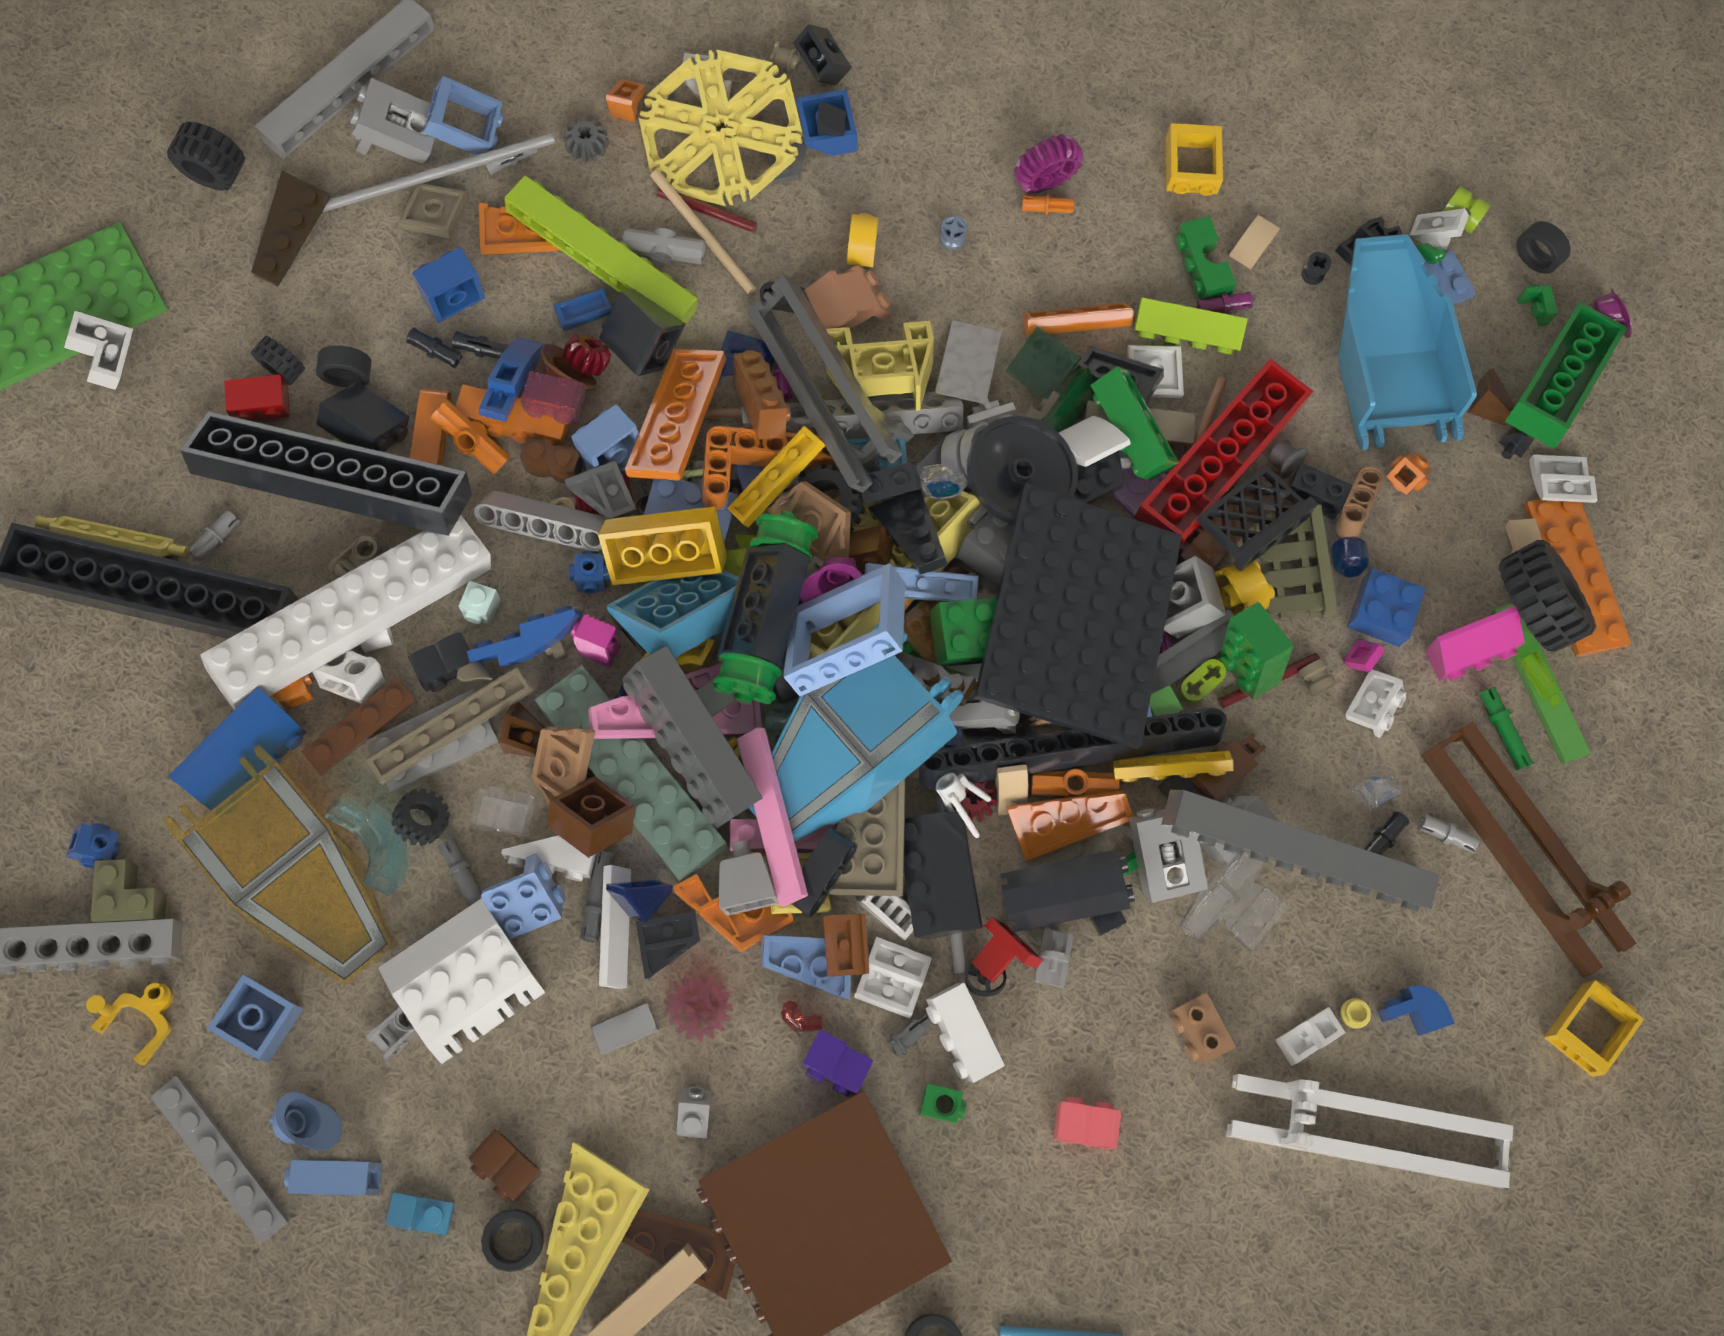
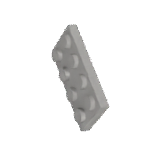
M473 689L366 740L371 754L373 755L474 693ZM485 721L388 781L386 785L389 791L393 794L497 743L498 739L489 721Z

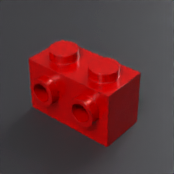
M281 374L224 381L225 407L229 416L252 422L253 420L262 419L276 421L281 419V417L290 416L288 386Z

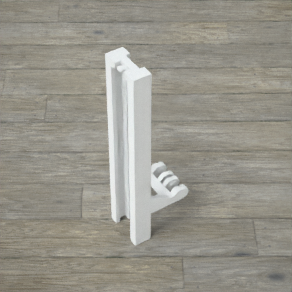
M1242 1074L1233 1075L1232 1088H1235V1090L1292 1100L1289 1130L1232 1120L1231 1124H1227V1137L1497 1188H1509L1510 1172H1508L1510 1141L1513 1138L1512 1125L1319 1089V1082L1302 1079L1284 1083ZM1317 1105L1495 1138L1494 1144L1500 1147V1152L1496 1153V1160H1499V1166H1493L1491 1169L1310 1135L1303 1132L1304 1124H1315L1316 1116L1307 1115L1305 1112L1314 1113L1317 1110Z

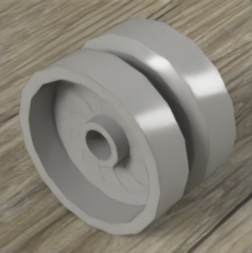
M979 425L969 430L952 432L946 436L941 449V462L945 476L954 488L961 491L972 490L967 475V458L974 440L988 425Z

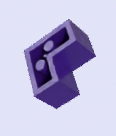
M819 1030L803 1062L802 1068L806 1069L805 1075L819 1083H822L823 1079L834 1084L832 1088L834 1091L849 1097L850 1093L854 1095L858 1093L873 1060L847 1047V1043Z

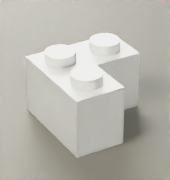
M74 311L64 348L93 356L87 382L116 390L133 329Z

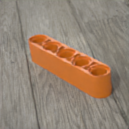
M423 388L420 390L410 459L443 466L447 433L430 417L446 399L452 403L450 391Z

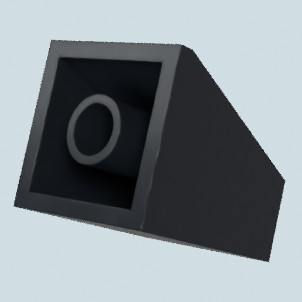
M635 289L619 292L613 300L614 307L611 314L602 323L601 328L603 330L599 339L637 376L663 370L686 323Z

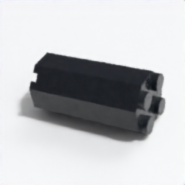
M1117 849L1000 873L1002 880L1007 879V884L1002 885L1008 919L1009 921L1015 920L1017 925L1011 927L1012 933L1131 909L1130 903L1135 902L1132 884L1125 885L1123 873L1129 872L1125 854L1119 855Z

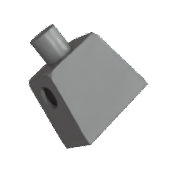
M743 840L733 843L734 858L720 862L719 909L729 916L779 904L767 859L761 852L751 854L749 841Z

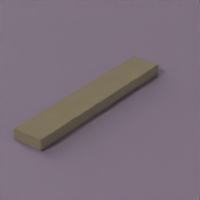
M516 666L366 758L365 761L379 783L384 785L534 691L519 667Z

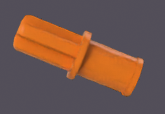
M1023 194L1022 212H1040L1048 215V212L1073 213L1074 199L1049 197V194L1047 196Z

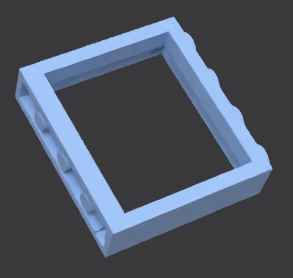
M891 563L797 606L787 644L784 678L799 696L902 652L905 582ZM880 602L879 629L809 660L811 633ZM889 643H891L893 648L887 650L886 648H889Z

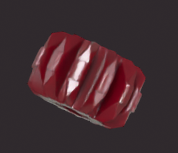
M582 333L581 335L573 334L569 341L566 342L562 356L565 358L564 362L570 365L572 370H577L580 374L584 373L592 377L593 375L600 376L605 368L608 367L611 353L609 348L602 344L601 340Z
M989 781L972 783L990 797L996 793L995 788L986 789ZM965 787L966 797L960 803L971 821H973L975 816L977 821L982 823L984 821L983 814L986 816L993 814L991 807L997 805V799L991 797V800L987 802ZM970 794H975V799L977 800L975 804H970V799L968 798Z

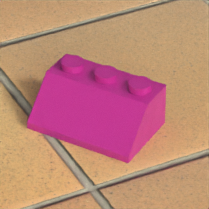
M1513 606L1438 636L1425 652L1439 681L1446 678L1454 681L1465 676V671L1474 667L1476 671L1490 666L1493 659L1501 657L1503 661L1517 655V649L1524 644L1518 610Z

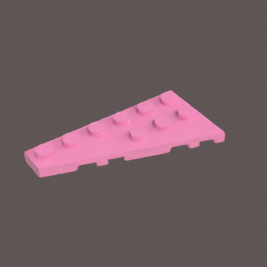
M722 663L685 674L694 690L697 691L719 675ZM622 696L598 704L588 710L589 728L596 731L594 739L655 738V731L650 723H646L639 712L640 707L635 699L629 696ZM755 700L752 701V704L735 701L712 717L724 737L743 736L757 727L762 728L760 702Z

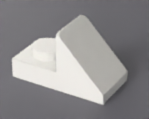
M1465 208L1419 214L1409 236L1420 242L1429 243L1435 248L1441 247L1446 251L1451 237L1462 235L1469 214Z

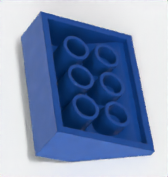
M257 687L169 777L210 811L223 818L238 808L239 800L246 793H251L258 788L262 776L275 766L277 768L282 762V757L289 750H294L303 741L302 736L306 731Z

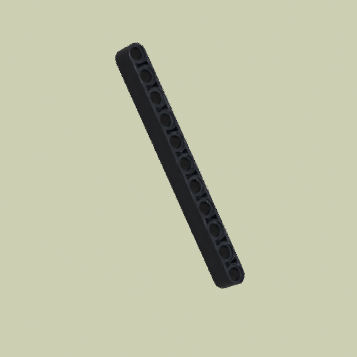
M1206 708L1147 717L1142 745L1138 749L1074 729L939 749L919 766V782L925 788L936 789L938 780L948 773H954L957 777L963 774L969 782L976 783L995 780L997 768L1026 764L1027 773L1034 774L1213 746L1222 739L1227 716L1220 709Z

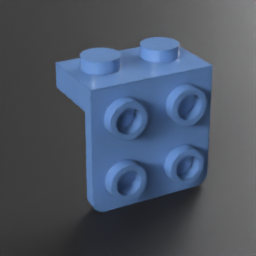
M537 853L526 857L523 874L486 888L482 891L481 895L488 910L509 939L561 919L563 904L566 901L563 888L560 885L556 886L552 879V872L548 863L542 862Z

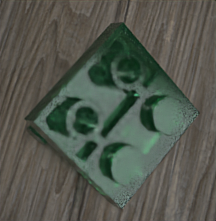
M1036 327L1008 366L1006 372L1042 398L1049 399L1053 391H1059L1070 374L1074 375L1078 371L1077 364L1081 357L1042 329Z

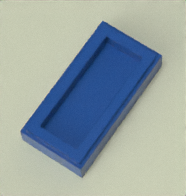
M604 287L553 305L563 331L609 316L613 310Z

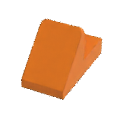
M620 79L606 95L610 116L635 122L638 102L645 95L646 85Z

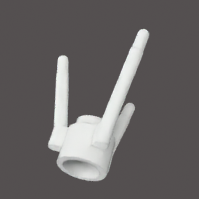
M954 773L942 776L938 780L935 790L941 796L947 811L955 812L952 807L953 804L973 836L978 838L980 835L960 802L966 796L965 787L987 802L991 800V797L969 782L963 774H960L958 777Z

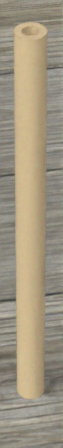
M659 170L653 171L650 177L702 240H705L707 246L748 295L756 290L753 283Z

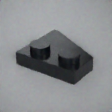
M695 911L636 922L645 979L651 978L700 941Z

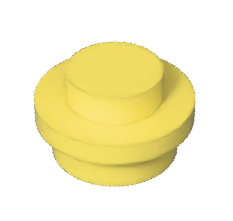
M1352 998L1343 1003L1340 1015L1342 1021L1348 1027L1359 1029L1369 1023L1371 1011L1366 1002L1361 999Z

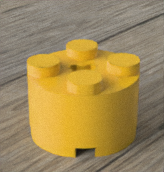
M1256 560L1241 572L1233 564L1214 572L1225 611L1230 609L1234 616L1257 602L1266 610L1269 607L1270 599L1275 596L1272 585L1267 583Z

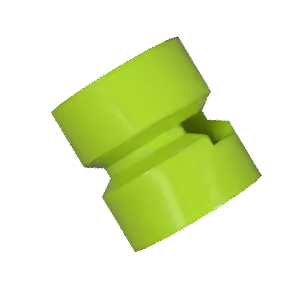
M1460 186L1443 211L1467 208L1469 217L1464 230L1472 234L1491 204L1480 197L1474 199L1472 192Z

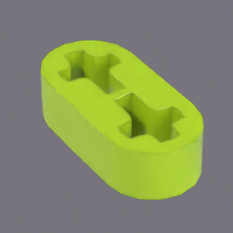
M1215 659L1208 660L1189 675L1179 686L1178 693L1181 700L1187 704H1196L1215 689L1226 676V668L1223 663ZM1215 668L1218 671L1216 677L1212 676L1206 681L1204 677L1208 673V669L1213 670ZM1197 683L1201 685L1196 691L1197 696L1195 694H1187L1188 686L1193 687Z

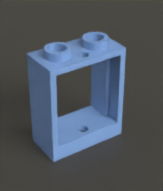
M442 76L434 88L423 133L474 155L486 153L489 150L492 151L498 140V136L495 135L496 128L500 127L503 120V113H500L503 102ZM447 100L486 116L481 139L442 122Z
M291 1160V1166L287 1167L285 1171L284 1184L288 1187L287 1193L379 1196L382 1163Z

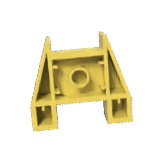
M930 321L903 323V340L852 344L850 327L826 329L867 396L912 393L915 409L920 411L933 366L934 336ZM825 364L826 373L847 401L846 397L844 396L843 392L841 391L840 387L838 386L837 382L835 381L834 377L832 376L831 372Z

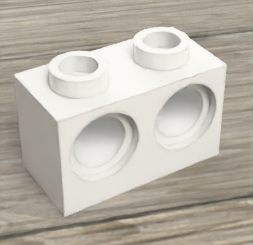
M353 650L347 651L312 671L320 688L361 704L385 682L379 662L372 657L357 654Z

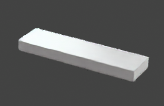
M614 865L604 866L599 986L624 989L627 988L631 869Z

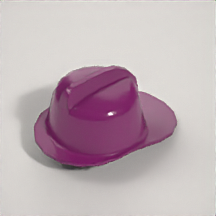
M1611 288V293L1594 301L1592 309L1628 327L1623 336L1630 338L1632 335V324L1628 310L1621 298Z
M836 556L827 559L818 571L804 580L800 594L803 603L863 576L856 568V561L853 558L847 559Z

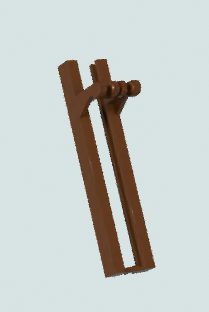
M1473 721L1420 755L1582 978L1593 975L1603 968L1576 931L1590 924L1592 919L1618 953L1621 951L1625 952L1637 944L1612 911L1616 903L1625 900L1631 895L1629 886L1622 881H1616L1608 887L1590 881ZM1462 740L1585 908H1576L1569 913V916L1563 913L1443 747L1452 741L1458 742Z

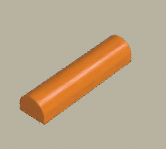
M1127 303L1023 314V327L1026 337L1130 327L1133 324V309Z

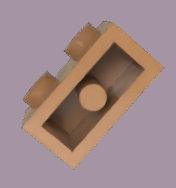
M1208 993L1170 1011L1172 1015L1170 1022L1177 1034H1182L1187 1043L1184 1046L1190 1060L1192 1062L1196 1061L1198 1066L1236 1048Z

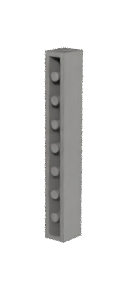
M403 0L396 4L393 10L377 20L374 26L358 36L356 41L348 48L339 52L336 58L329 64L320 68L317 74L310 80L301 84L297 91L287 99L282 100L278 107L260 119L259 123L255 125V129L261 141L282 159L286 158L355 99L362 85L367 87L371 78L377 80L435 30L430 13L414 0Z

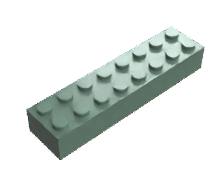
M581 665L535 699V701L553 727L589 728L588 710L593 706L610 701V699ZM642 738L594 739L588 770L593 776L635 805L634 828L678 883L693 876L727 849L725 840L712 824L706 820L703 813Z

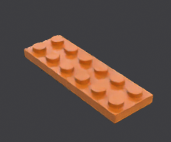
M673 349L626 465L625 471L628 477L681 480L726 362L724 351Z
M1541 499L1526 502L1523 506L1527 518L1536 519L1541 540L1548 541L1551 547L1553 546L1557 554L1563 559L1578 583L1581 592L1584 594L1595 619L1596 629L1593 634L1571 644L1575 657L1630 645L1631 640L1582 502Z

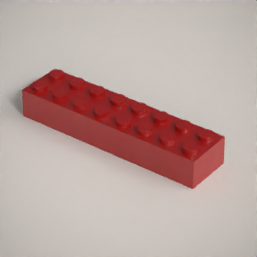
M1270 358L1181 458L1179 463L1174 466L1142 502L1133 519L1182 535L1181 548L1200 526L1196 521L1197 517L1231 491L1303 408L1313 390Z

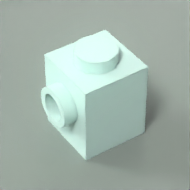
M469 581L458 607L467 621L475 624L484 623L491 626L501 599L496 589Z

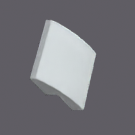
M1092 416L1059 432L1070 446L1076 463L1085 467L1130 445V439L1123 432L1106 420L1096 416Z
M1533 455L1529 459L1533 482L1541 500L1596 503L1598 500L1595 477L1589 476L1586 457Z
M876 937L868 958L869 974L862 975L854 998L910 1019L932 958Z

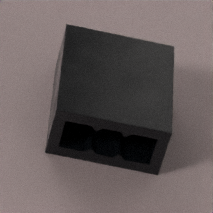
M357 381L320 403L316 425L343 443L385 452L389 447L397 442H402L406 438L410 416Z

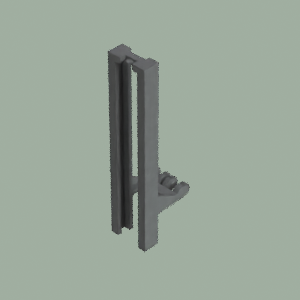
M782 274L771 286L774 292L772 294L769 292L764 294L766 301L758 300L747 313L820 438L826 445L847 484L853 489L864 492L873 484L866 471L873 473L881 469L880 463L876 458L880 457L893 464L902 455L899 445L895 440L899 438L908 442L913 437V433L907 426L900 422L896 424L871 404L798 283ZM783 296H785L871 440L862 449L848 442L770 310Z

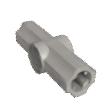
M626 228L623 235V242L628 245L633 253L648 256L657 263L671 264L675 260L702 265L705 240L681 237L674 231L665 228L657 229L655 232Z

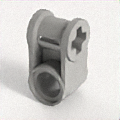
M400 1007L386 1020L373 1028L366 1037L369 1042L374 1041L384 1053L383 1058L386 1061L399 1054L418 1034L413 1026H406V1015Z

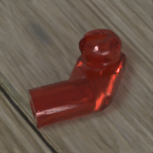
M787 1001L782 1005V1020L795 1032L822 1030L821 1015L804 1016L797 1009V1004L793 1001Z

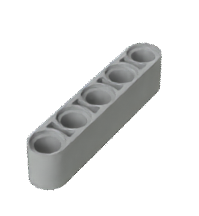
M500 491L488 492L474 509L475 518L485 526L596 552L601 549L598 534L606 520L601 515Z

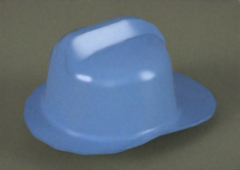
M289 1092L280 1097L275 1106V1113L269 1119L275 1135L282 1142L288 1144L298 1143L313 1150L322 1151L330 1149L338 1143L342 1135L340 1117L334 1109L299 1092Z

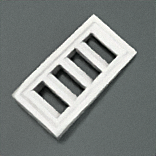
M860 896L857 902L901 939L906 940L912 933L911 917L902 928L898 926L906 914L911 916L909 904L900 896H880L875 904L871 902L874 896ZM889 898L892 902L885 909V911L882 912L880 908ZM899 906L901 908L900 912L891 920L889 916Z

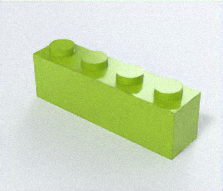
M1139 298L1133 330L1139 331L1138 337L1154 339V335L1165 336L1164 342L1180 345V341L1185 340L1191 342L1190 347L1206 350L1207 345L1217 347L1216 352L1232 355L1233 350L1241 351L1248 318Z

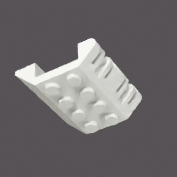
M482 898L378 968L392 996L424 1044L441 1064L453 1057L447 1044L457 1054L463 1050L461 1042L454 1036L459 1030L462 1029L468 1039L474 1043L479 1037L473 1026L484 1036L505 1021L498 1009L501 1008L508 1018L515 1014L511 1004L505 1000L507 997L515 993L519 1002L526 1007L531 1002L524 991L527 990L534 1000L545 993L534 974L530 972L496 919L488 910Z

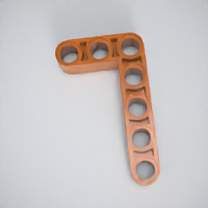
M724 426L710 428L707 432L704 449L702 503L704 506H715L716 510H720L726 505L730 487L731 464L766 467L797 433L785 432V438L757 439L753 429ZM825 446L802 471L808 468L814 471L816 470L815 465L822 464L824 468L827 467V464L834 465L836 469L838 467L832 456L826 455L830 453Z

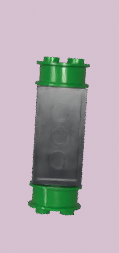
M781 511L779 515L764 513L757 517L756 524L759 527L757 536L750 541V547L746 549L717 655L719 657L718 660L722 664L718 677L712 680L713 690L722 694L736 695L735 700L744 704H752L753 700L764 704H771L776 698V694L773 692L775 680L782 675V670L779 667L782 666L797 605L800 601L802 586L807 574V567L812 561V554L810 553L811 544L818 538L816 526L798 520L795 514L787 511Z

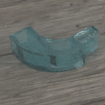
M341 795L327 808L324 817L350 830L362 840L369 857L368 868L362 883L389 896L404 882L409 863L407 843L401 839L403 837L402 834L397 835L395 833L397 826L392 827L391 822L393 818L378 803L371 800L365 806H362L355 800Z

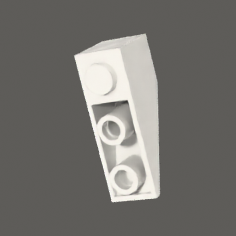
M559 835L505 848L501 852L503 857L508 859L507 864L519 868L525 867L526 857L537 853L542 862L548 863L552 875L554 870L566 873V878L574 881H582L583 877L591 879L596 860V854L590 858L586 857Z

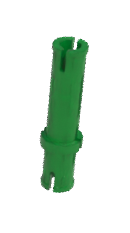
M1495 686L1478 695L1481 697L1490 715L1488 718L1490 723H1494L1518 771L1534 764L1509 716L1512 714L1510 709L1505 708Z

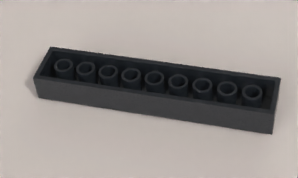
M210 411L207 412L180 450L190 474L447 536L450 535L472 496L466 471Z
M11 523L0 550V583L5 587L227 639L299 599L290 587L16 523Z

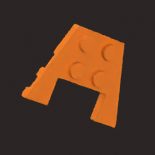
M752 851V853L761 852L765 858L767 856L765 851ZM697 874L673 886L675 894L740 952L761 942L763 935L772 936L793 924L792 913L771 914V906L727 916L719 909V897L713 900L710 898Z

